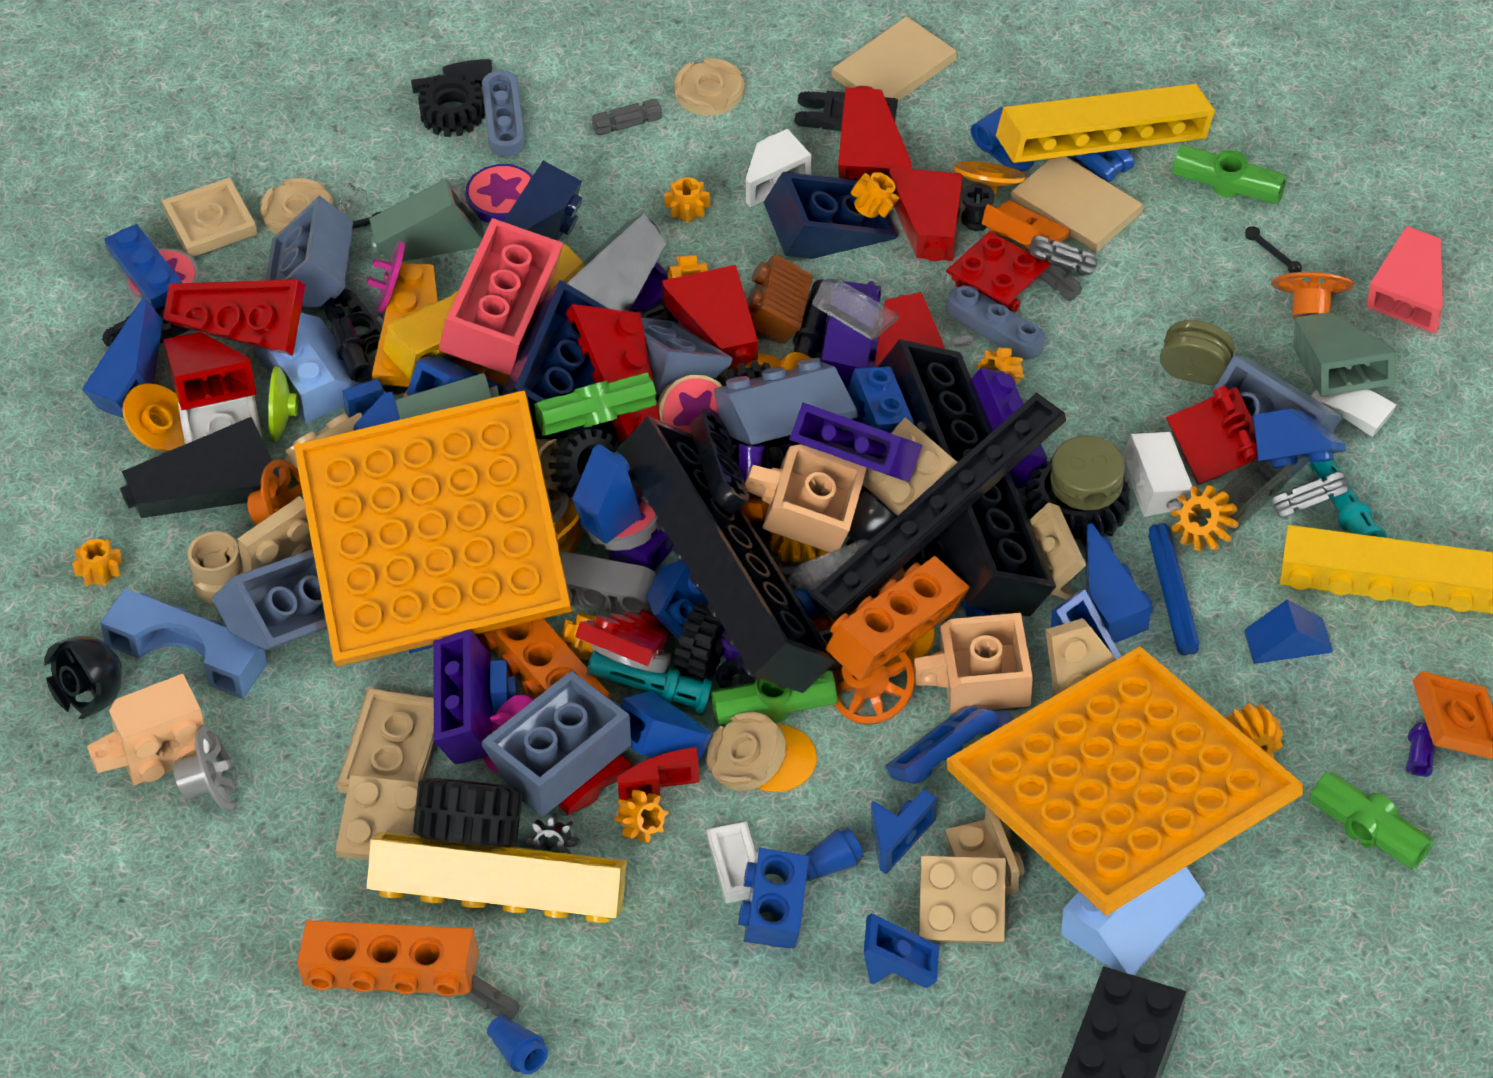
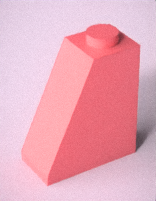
M1406 226L1370 283L1366 307L1436 334L1439 329L1443 307L1441 239Z

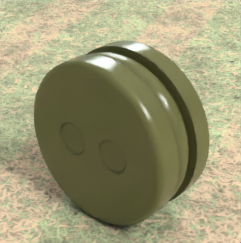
M1184 320L1171 325L1167 330L1164 348L1161 349L1160 363L1165 371L1174 378L1204 385L1218 384L1233 358L1235 345L1229 334L1213 324L1198 320Z
M1078 436L1063 442L1054 452L1051 466V487L1061 502L1079 510H1097L1112 504L1120 496L1123 489L1125 462L1122 453L1114 444L1096 436Z

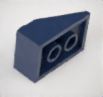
M543 160L503 222L558 241L563 233L566 235L571 233L578 220V216L575 214L583 200L579 196L582 181Z
M782 172L763 202L785 256L814 259L894 240L898 237L889 213L885 218L880 214L875 218H869L857 211L854 205L857 197L850 194L857 180Z

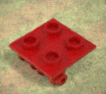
M989 231L946 270V273L952 275L951 279L955 281L956 287H974L978 292L1004 305L1015 313L1021 304V300L1017 299V296L1048 269L1050 263L1032 257L1030 252Z
M1221 386L1212 392L1214 397L1166 417L1198 485L1258 460L1254 421L1237 387L1228 390L1227 386Z

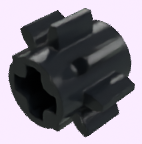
M553 813L547 825L538 819L532 824L533 829L538 834L528 836L525 843L533 845L534 850L572 854L567 847L576 846L580 839L571 837L569 829L573 825L572 821L566 824L557 822L558 817ZM556 835L559 838V842L549 847L545 841Z

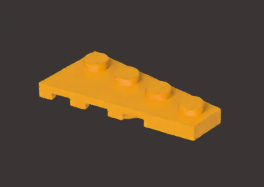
M401 263L398 277L386 308L372 371V379L378 378L381 385L409 386L411 380L383 351L388 324L399 317H406L421 310L427 304L438 302L434 265Z

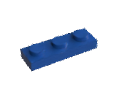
M138 224L104 238L109 253L143 298L147 299L154 309L166 304L169 284L183 283Z

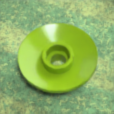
M274 366L269 388V434L271 442L278 443L282 437L289 416H297L299 405L298 394L290 393L288 382L281 366Z

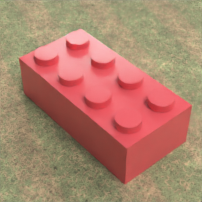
M492 218L445 320L439 351L510 375L539 305L546 297L554 279L563 243Z

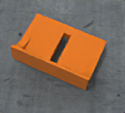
M1010 200L998 208L987 204L982 224L989 227L990 231L1004 238L1009 237L1023 244L1026 249L1034 236L1039 235L1048 238V242L1054 240L1061 243L1070 236L1071 232L1068 228Z

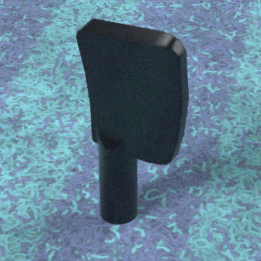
M480 59L446 65L442 67L443 75L441 77L444 79L447 78L446 73H453V78H457L458 73L465 74V80L472 77L475 79V84L479 83L482 87L483 78L492 72V61L490 59ZM434 76L412 79L411 87L413 94L419 93L421 87H425V82L429 79L435 82Z

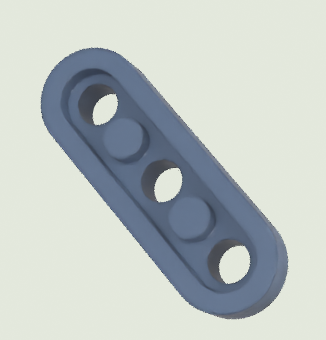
M493 71L487 74L482 81L489 147L493 153L499 156H513L519 153L525 145L518 81L516 76L508 71Z
M961 286L949 292L946 311L952 318L1003 348H1011L1012 354L1018 357L1035 358L1042 353L1046 336L1036 324L1025 320L1004 305L988 298L974 287Z

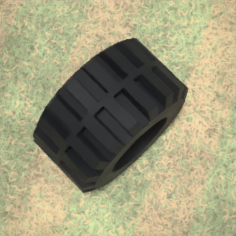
M427 778L418 781L413 833L422 838L436 841L508 847L516 844L518 840L523 793L515 787L483 782Z

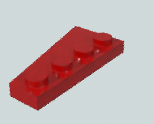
M298 279L169 284L163 319L172 325L293 356L305 284Z
M572 304L566 311L570 324L575 323L581 337L577 341L583 354H589L595 369L592 374L595 383L603 381L611 383L647 372L653 381L641 313ZM658 404L640 411L618 415V419L611 420L621 443L647 416L661 421Z
M641 609L640 613L627 611L625 615L611 614V617L608 618L596 616L594 620L580 621L575 637L649 666L655 656L660 653V650L669 643L672 633L653 615V612Z

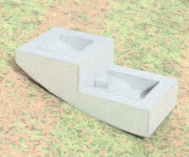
M1316 389L1311 395L1371 437L1390 418L1396 407V404L1369 389L1320 396Z

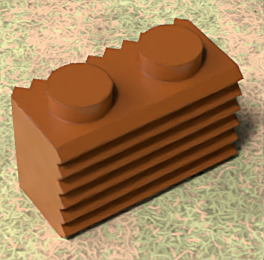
M774 254L766 263L760 262L754 270L751 279L756 283L755 289L746 300L754 329L759 330L760 334H765L766 337H772L773 341L785 344L802 326L801 322L805 314L811 279L814 275L777 254Z

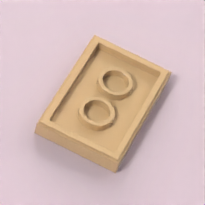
M906 16L833 67L832 78L848 88L864 85L880 89L884 97L896 98L899 101L957 60V50Z
M1068 157L1050 158L1011 192V200L1071 230L1070 237L1094 252H1098L1143 213V204Z
M368 688L338 779L337 791L347 793L350 775L410 782L424 780L436 745L434 742V698Z

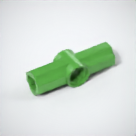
M1180 145L1172 170L1174 175L1211 185L1213 190L1223 197H1236L1242 194L1278 205L1287 182L1286 174L1248 164L1246 157L1235 150L1222 151L1217 155L1186 145Z
M647 372L611 383L607 381L574 389V393L542 400L534 404V415L538 428L542 435L546 436L582 425L584 428L618 419V415L650 408L657 405V394L654 383Z
M827 669L804 693L789 688L781 689L774 683L763 679L756 680L754 683L710 691L713 715L718 726L732 722L730 718L739 713L754 711L767 715L774 723H779L786 720L791 712L837 704L835 680L830 669Z
M1326 772L1318 780L1310 794L1309 802L1342 823L1347 835L1351 839L1355 840L1358 838L1362 841L1360 845L1365 848L1377 846L1411 870L1419 866L1433 846L1434 839L1401 818L1396 806L1387 797L1380 793L1366 795L1333 772Z

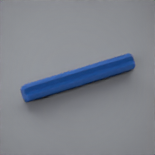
M1165 523L1160 525L1153 524L1149 528L1148 537L1177 651L1181 655L1196 654L1199 650V639L1170 527Z

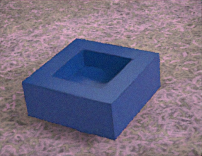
M378 378L342 390L345 413L349 418L359 412L363 416L384 394L383 387Z
M507 660L490 661V694L493 715L496 714L507 700L517 695L516 676H508Z

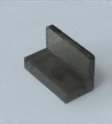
M1257 457L1219 492L1224 491L1229 495L1227 504H1234L1238 509L1235 514L1228 517L1236 520L1238 527L1229 529L1236 532L1268 503L1274 495L1280 492L1294 472L1295 467L1288 463L1277 473L1266 462L1258 461Z

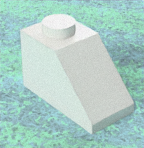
M789 129L757 142L746 176V203L749 207L766 199L782 172L811 175V154Z

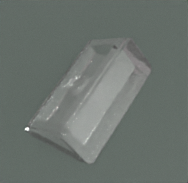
M836 279L823 280L812 303L816 308L869 339H875L896 323L899 318L898 314L843 281Z
M860 540L800 564L787 579L789 584L808 591L815 590L868 543V540Z

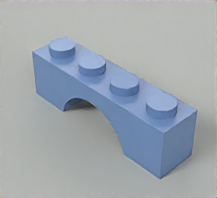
M125 588L100 622L106 645L139 659L155 649L167 646H181L194 650L204 658L208 686L244 699L267 665L264 649L230 633L229 629L220 622L212 619L206 620L191 614L182 607H172L159 602L146 593L139 594Z

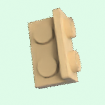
M1048 502L1029 521L1056 585V588L1050 595L1053 594L1067 600L1073 596V591L1068 582L1086 564L1060 507Z
M985 807V820L945 829V839L952 857L1006 858L1005 895L1019 891V876L1024 875L1022 857L1019 851L1013 852L1009 844L1011 842L1009 826L999 819L988 807Z

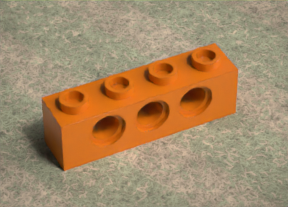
M936 556L922 565L917 562L907 570L899 582L895 579L888 582L875 599L871 596L864 599L856 608L854 614L849 616L845 613L840 616L830 629L833 636L825 650L861 682L954 614L970 587Z
M544 618L478 634L480 642L488 651L494 650L499 655L500 660H507L508 675H516L522 682V688L526 696L534 700L570 671H573L609 699V692L595 676L586 674L587 667Z
M306 920L297 966L303 985H308L317 990H328L330 988L353 989L358 992L380 990L395 991L405 995L419 992L437 993L441 996L452 997L457 994L465 995L471 992L472 976L476 972L479 949L473 928Z

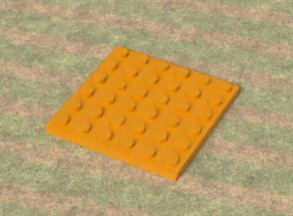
M525 390L294 445L332 656L336 667L433 645L435 640L469 629L475 635L573 612Z
M1141 646L947 758V770L1105 916L1303 795L1302 782Z

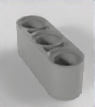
M560 551L571 605L589 609L595 606L598 607L599 611L625 615L627 611L640 613L641 609L650 611L651 608L646 594L657 577L653 570L644 566Z

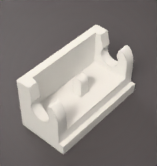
M1171 432L1131 434L1123 458L1127 475L1143 516L1171 512L1172 509L1182 510L1179 502H1168L1178 498L1180 495L1186 498L1191 497L1190 488L1192 484Z

